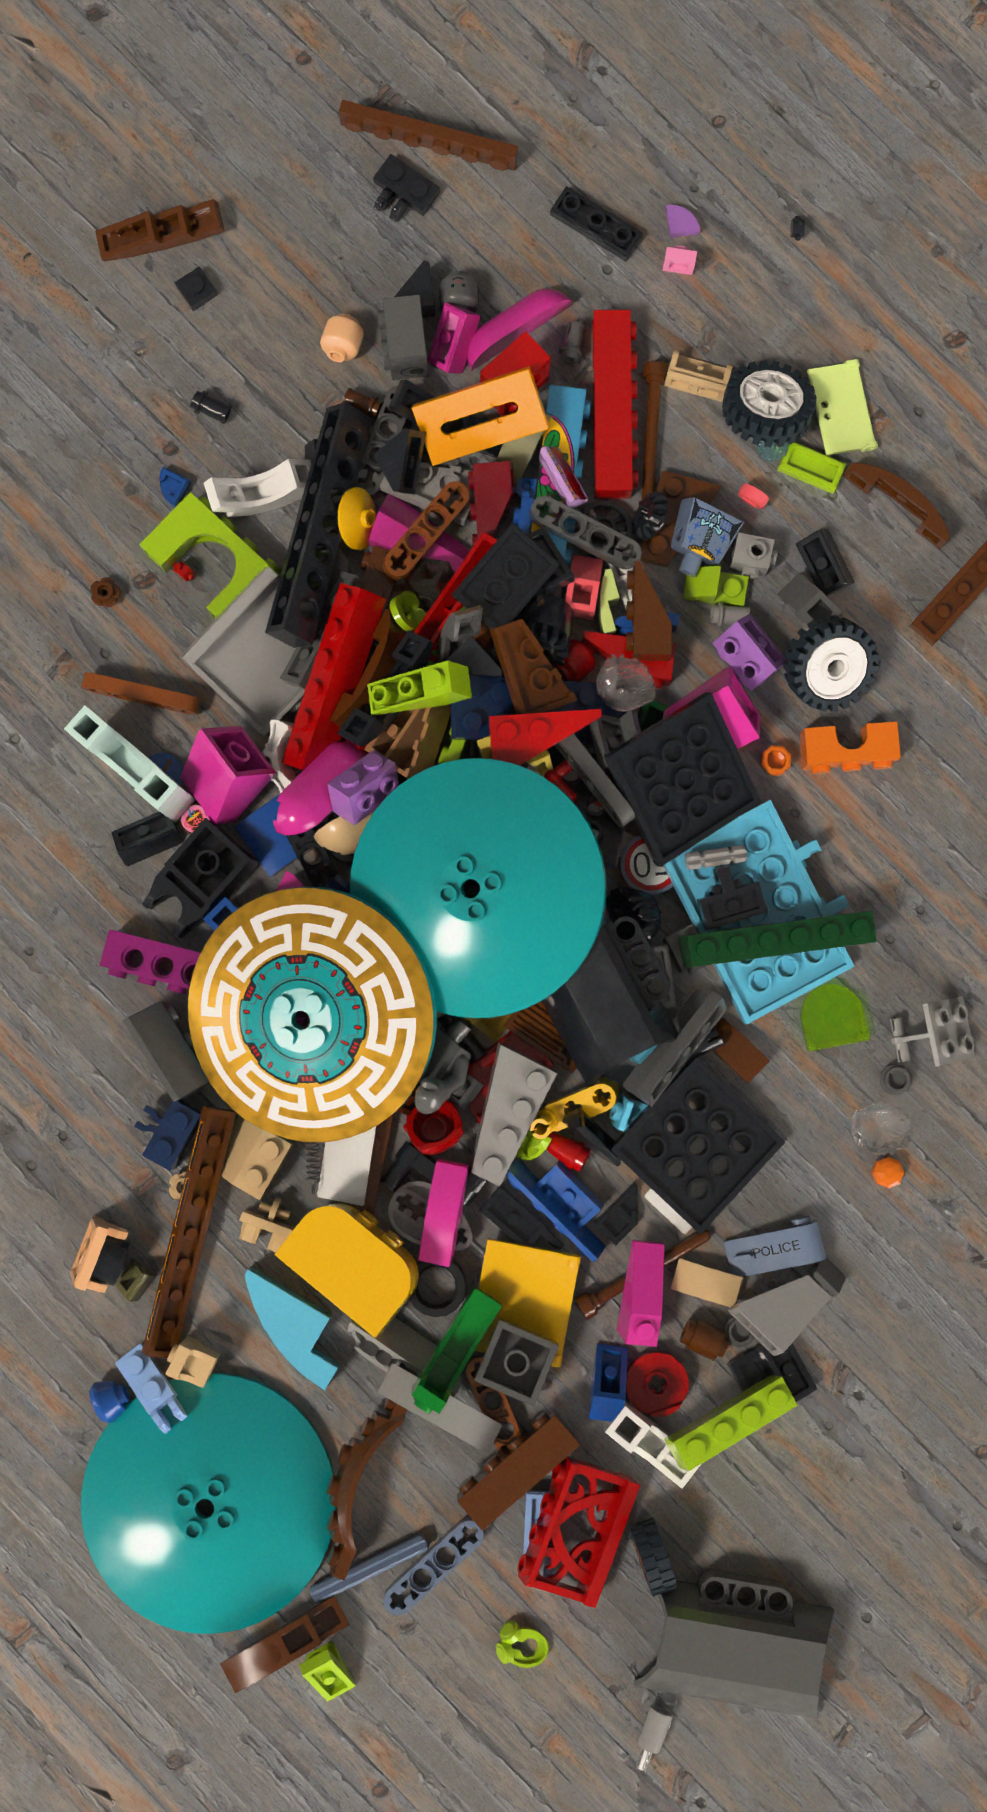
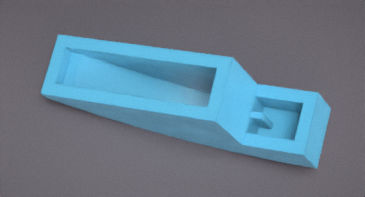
M251 1266L245 1273V1280L253 1307L263 1328L289 1363L307 1379L325 1391L340 1363L313 1347L332 1314Z

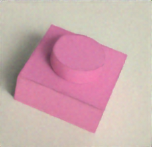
M685 246L667 247L662 271L692 275L697 251H691Z

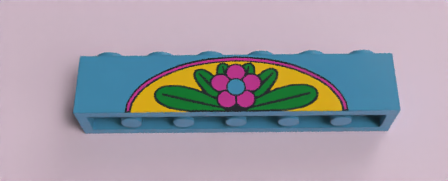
M550 385L546 413L552 415L549 421V429L544 431L542 447L560 448L575 476L581 478L583 460L578 459L579 448L585 449L587 430H582L581 427L582 420L589 419L591 401L585 400L586 389ZM540 462L535 499L540 496H548L563 503ZM543 505L542 508L536 507L540 511L539 517L544 518L546 515H550L556 518L552 524L557 526L558 520L563 514L559 511L555 517L548 513L549 507L547 505ZM567 518L564 520L563 527L565 531L574 534L576 519ZM533 522L531 526V533L540 529V527L536 526ZM548 532L570 568L572 549H566L567 541Z

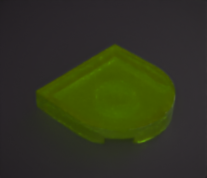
M827 984L812 990L804 999L801 1006L800 1019L807 1052L870 1040L863 1005L860 999L848 988L838 984Z

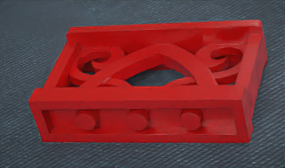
M567 1456L552 1470L550 1489L542 1497L540 1516L537 1524H533L529 1533L530 1543L526 1553L519 1559L517 1567L518 1577L524 1585L576 1600L586 1606L596 1608L640 1484L629 1475L617 1473ZM582 1474L587 1477L589 1493L584 1494V1488L578 1482L576 1491L569 1492V1487L575 1475ZM596 1478L613 1483V1489L597 1491ZM596 1505L598 1513L601 1510H605L601 1520L595 1519L594 1508ZM586 1509L588 1521L597 1533L594 1539L580 1542L569 1553L563 1542L560 1525L575 1513ZM583 1550H590L586 1561H583L582 1555H580L577 1562H575V1559ZM546 1556L550 1557V1563L546 1566L547 1569L555 1568L559 1562L562 1563L560 1569L548 1577L539 1574L542 1560ZM568 1571L579 1580L577 1587L559 1581Z

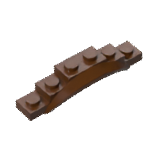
M386 1398L384 1403V1409L387 1410L386 1414L374 1410L372 1417L365 1419L361 1430V1436H364L363 1441L351 1437L348 1445L343 1444L338 1456V1463H341L337 1476L332 1475L327 1486L326 1494H329L328 1499L331 1505L337 1507V1511L332 1510L329 1516L327 1529L330 1530L329 1535L332 1541L338 1543V1546H332L327 1564L330 1565L329 1569L332 1576L342 1580L346 1579L357 1550L352 1535L351 1517L353 1500L359 1479L367 1462L381 1442L403 1424L407 1411L406 1408Z

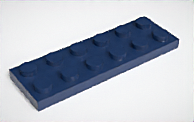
M469 675L472 698L451 704V740L478 741L490 736L488 716L516 714L505 677ZM563 681L568 690L575 694L578 701L548 711L601 709L602 715L620 719L627 713L626 684ZM589 725L574 733L582 745L594 746Z

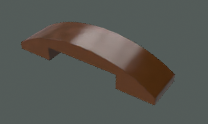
M852 462L847 468L843 477L864 493L868 494L875 485L920 519L922 523L916 532L939 550L948 541L950 534L942 517L931 502L913 485L901 477L876 466Z
M385 609L372 635L379 643L353 695L344 692L330 718V721L340 728L354 708L363 711L369 703L367 684L385 679L396 664L391 654L407 631L403 630L396 623L390 610Z

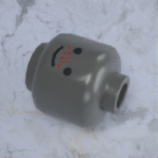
M463 271L449 273L440 282L439 286L441 310L443 311L445 302H449L475 313L479 306L477 281Z

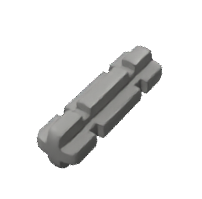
M743 845L732 846L730 849L725 847L701 851V853L698 851L685 854V865L688 870L699 869L701 866L706 868L727 865L731 861L732 863H740L747 860L746 848Z

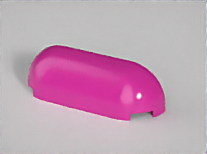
M539 289L477 328L468 348L467 362L471 371L505 350L525 331L528 334L572 306V301L568 296L556 289Z
M336 741L330 744L279 795L277 801L281 803L278 808L277 820L273 819L276 832L283 835H296L318 825L332 811L327 783L362 759L367 753L360 751L349 741Z

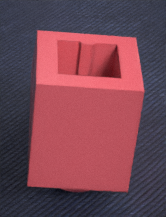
M573 555L570 570L574 574L575 579L574 582L568 584L565 601L571 606L575 618L593 620L603 564L602 559Z

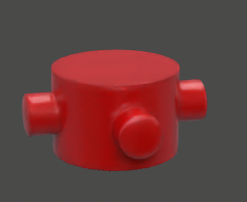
M182 561L173 564L172 567L174 569L172 571L185 582H188V580L192 581L195 578L193 575L195 572Z

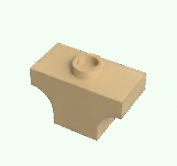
M187 1336L179 1345L174 1344L167 1359L170 1365L165 1375L203 1388L211 1376L220 1353L207 1348L199 1340Z

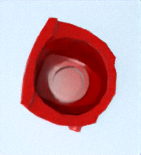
M445 1101L437 1111L431 1114H423L415 1107L407 1115L406 1124L403 1125L413 1145L422 1154L430 1156L453 1147L459 1142L458 1140L462 1137V1134H464L460 1115L455 1109L454 1103Z

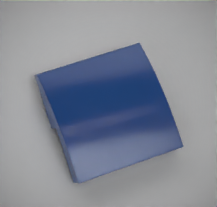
M279 795L235 826L269 877L277 875L297 859L286 835L277 833L274 827L273 819L277 820L278 808L281 803L277 801ZM308 847L304 851L303 856L310 850H312L314 847Z

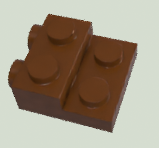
M373 545L371 553L366 551L361 564V569L365 570L363 580L366 581L362 589L386 598L384 608L390 610L389 604L391 599L404 591H411L416 594L419 600L418 608H421L433 566L418 562L404 579L392 580L383 571V561L390 550ZM403 554L397 561L392 560L391 568L396 571L398 568L404 570L402 564L406 558L403 557Z

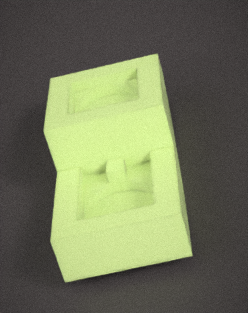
M612 568L606 569L603 576L598 602V618L600 632L615 635L616 628L610 607L618 605L620 596Z

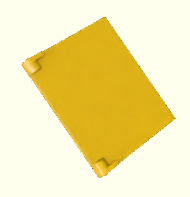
M488 1238L479 1289L499 1301L502 1307L475 1351L486 1353L501 1317L559 1342V1347L551 1367H561L581 1256L569 1252H559Z

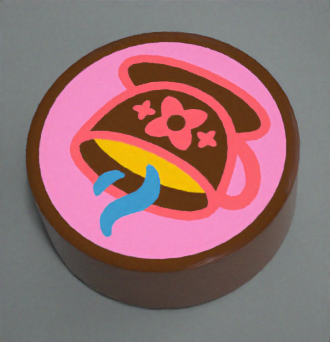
M191 804L180 817L182 828L189 834L207 818L201 805Z

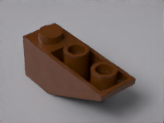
M635 561L633 571H627V590H632V601H627L626 620H632V632H626V651H631V660L669 661L672 649V623L641 562Z

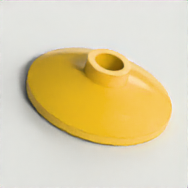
M360 487L348 489L343 494L338 507V527L345 544L353 550H363L370 545L369 537L377 517L372 497L365 489Z

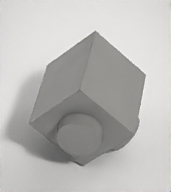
M738 532L734 540L729 570L742 572V576H748L751 579H758L760 576L765 577L769 568L774 569L778 550H773L774 539Z

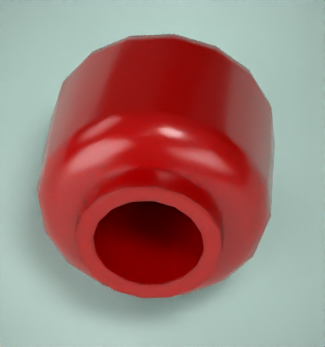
M571 639L569 656L565 658L564 665L560 666L555 663V667L561 674L563 681L581 682L594 670V650L589 643Z

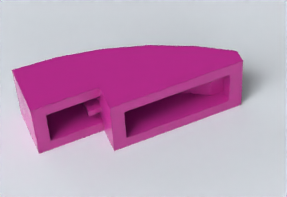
M437 1159L425 1214L418 1261L446 1267L450 1266L455 1256L469 1165Z

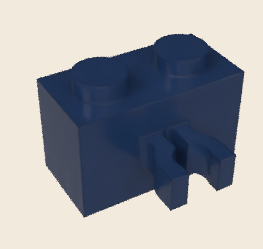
M172 1101L162 1118L154 1108L146 1105L143 1111L150 1114L152 1120L158 1123L159 1126L156 1127L153 1124L145 1125L140 1121L136 1122L135 1128L154 1133L142 1156L169 1171L174 1170L197 1131L201 1111L184 1101Z

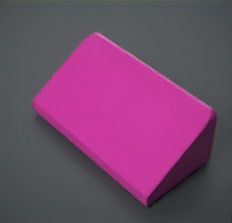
M445 302L427 361L447 373L461 374L467 360L469 344L478 327L480 315Z

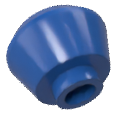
M114 1380L95 1382L89 1390L93 1409L102 1422L113 1423L127 1409L126 1402L130 1401V1397L123 1383L118 1385Z

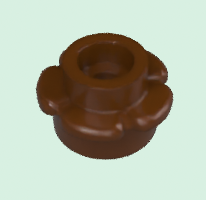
M101 578V581H95L90 588L92 602L97 606L105 608L115 605L121 593L119 586L114 584L111 578ZM107 590V595H103L102 591Z

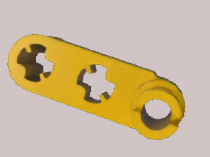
M606 1077L599 1078L589 1087H583L548 1102L538 1110L531 1124L530 1131L534 1130L532 1135L535 1138L544 1139L554 1131L558 1132L567 1128L562 1123V1119L571 1113L568 1112L567 1108L570 1105L569 1101L572 1100L575 1105L581 1104L582 1108L580 1109L590 1118L608 1111L617 1100L620 1091L616 1081L609 1080ZM600 1089H602L604 1093H610L607 1100L604 1096L599 1097L597 1095Z

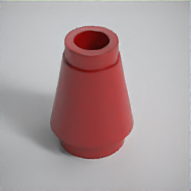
M554 1132L550 1133L548 1137L552 1140L546 1150L570 1171L574 1169L580 1172L592 1150L586 1147V1143L555 1134Z

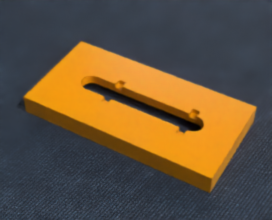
M530 366L413 404L412 406L420 432H426L424 443L433 466L547 430L550 426ZM508 402H515L518 405V410L514 413L452 433H444L441 428L445 422L466 417Z

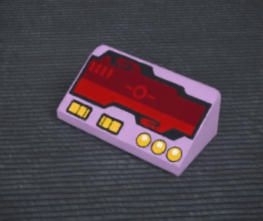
M548 446L540 448L539 460L563 503L574 509L587 502L588 497L561 449Z

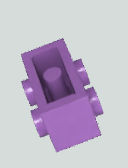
M751 614L736 621L712 643L716 647L721 659L729 663L737 673L739 681L747 686L750 691L763 684L783 667V662L788 661Z
M373 750L343 773L336 776L327 783L332 811L351 824L356 825L376 810L383 800L399 786L396 763Z

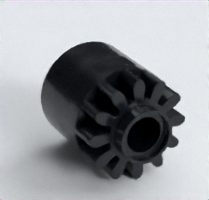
M551 595L535 596L521 610L520 619L524 620L544 649L543 653L553 668H555V663L563 666L565 658L569 656L574 612L571 606L561 598Z

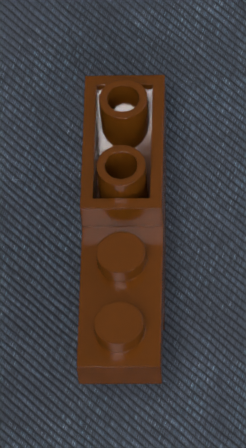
M332 1596L221 1662L220 1665L234 1692L237 1693L321 1645L323 1641L350 1624L335 1596Z

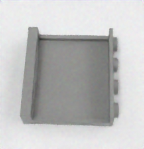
M269 566L264 567L179 656L263 736L267 733L270 734L271 720L283 721L281 718L289 710L293 713L300 707L302 696L305 692L304 689L290 685L280 678L296 648L265 633L279 583L278 575Z

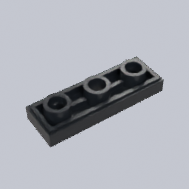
M567 186L550 210L552 217L625 262L643 235L636 228ZM597 220V221H599V222H601V223H600V224H594L592 221Z

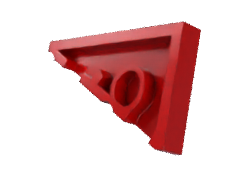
M601 709L488 716L491 759L521 765L602 717Z

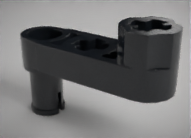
M405 1141L395 1155L397 1159L380 1180L394 1192L398 1190V1187L411 1170H417L432 1181L436 1160L429 1155L422 1154L412 1143ZM468 1167L464 1205L467 1207L470 1206L487 1182V1180L471 1173L470 1167Z

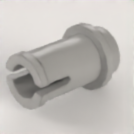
M718 602L717 605L711 606L710 622L716 623L717 627H720L721 624L733 625L736 621L750 614V607L726 606L722 602Z

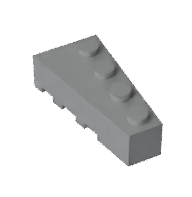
M498 1041L495 1061L491 1071L489 1087L470 1163L471 1173L499 1187L557 1075L555 1069Z

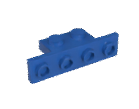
M516 1158L506 1173L510 1184L514 1188L521 1190L531 1200L534 1208L543 1212L553 1222L554 1227L560 1233L565 1234L576 1245L577 1250L583 1256L595 1262L604 1251L606 1245L585 1224L602 1209L604 1204L560 1161L538 1179Z

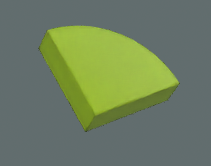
M529 1129L515 1157L526 1161L533 1160L547 1149L552 1139L549 1137L544 1139L535 1138L532 1135L534 1130L530 1131Z

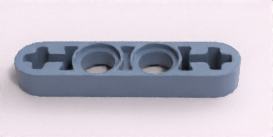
M471 1517L460 1520L389 1585L384 1596L386 1610L396 1616L407 1613L479 1547L483 1541L484 1530L482 1531ZM465 1526L468 1529L477 1528L475 1531L476 1539L473 1540L468 1537L464 1540L461 1547L465 1550L461 1552L457 1543L451 1540V1538L455 1536L458 1542L464 1535L463 1528ZM447 1546L453 1549L455 1558L452 1562L445 1564L438 1560L437 1552L440 1548ZM421 1568L428 1570L431 1574L430 1582L426 1585H418L413 1579V1574L416 1570ZM407 1580L410 1588L417 1594L414 1596L410 1590L404 1597V1605H401L399 1602L393 1605L391 1603L393 1600L392 1593L395 1592L397 1595H400L405 1591L407 1585L403 1582Z

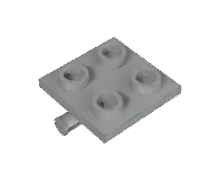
M963 996L923 1004L928 1029L927 1033L905 1035L902 1017L889 1020L893 1038H890L891 1045L895 1044L898 1063L911 1060L907 1042L924 1038L930 1039L935 1067L975 1058V1044L970 1033L968 1010L964 1004Z

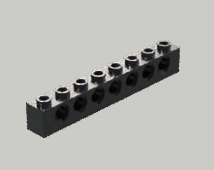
M347 402L326 408L265 630L266 634L293 648L313 645L314 639L318 634V623L321 612L326 604L325 597L333 577L336 556L341 548L340 541L342 537L338 527L339 503L343 494L356 485L359 471L363 465L366 444L370 439L373 419Z

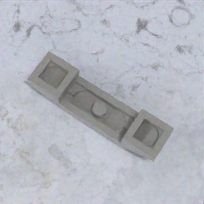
M393 1363L390 1365L376 1391L377 1393L488 1454L502 1424L451 1395L440 1414L434 1410L430 1414L424 1412L414 1404V1397L411 1396L412 1386L418 1377Z

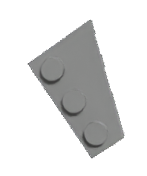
M421 462L415 495L394 492L385 476L380 484L381 491L426 509L446 484L453 481L463 483L469 490V500L453 521L462 526L465 525L470 515V503L475 502L474 490L469 489L468 471L471 470H462L459 466L443 468ZM457 491L454 494L450 493V497L444 506L449 509L455 500L460 501V493ZM432 512V513H434V514H437V515L443 517V516H442L440 513H438V512Z

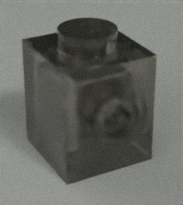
M423 558L409 582L421 604L431 608L455 573L447 561Z

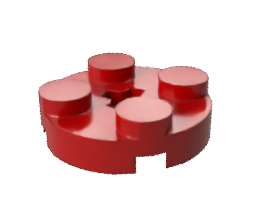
M649 1351L638 1356L628 1366L626 1393L635 1408L653 1417H664L677 1411L683 1404L682 1402L689 1389V1379L685 1368L673 1355L667 1352ZM657 1375L659 1379L665 1378L666 1383L661 1385L662 1391L656 1392L654 1388H648V1383L652 1381V1376Z

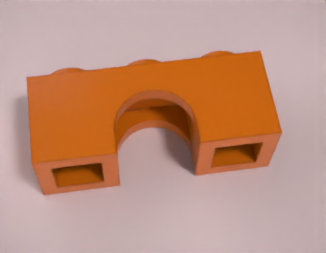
M897 722L865 724L861 728V744L857 749H847L838 742L835 726L804 728L800 732L802 769H811L812 774L828 773L830 768L842 767L843 772L861 770V765H873V769L876 770L892 768V763L901 759Z

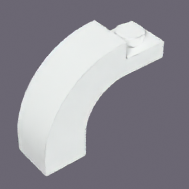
M287 459L269 471L246 478L211 477L204 482L212 512H226L227 517L249 516L280 508L302 499L311 466L310 460Z
M629 1405L624 1406L605 1431L628 1452L632 1453L634 1451L645 1458L682 1489L700 1467L699 1465L691 1471L679 1468L664 1440L670 1434Z

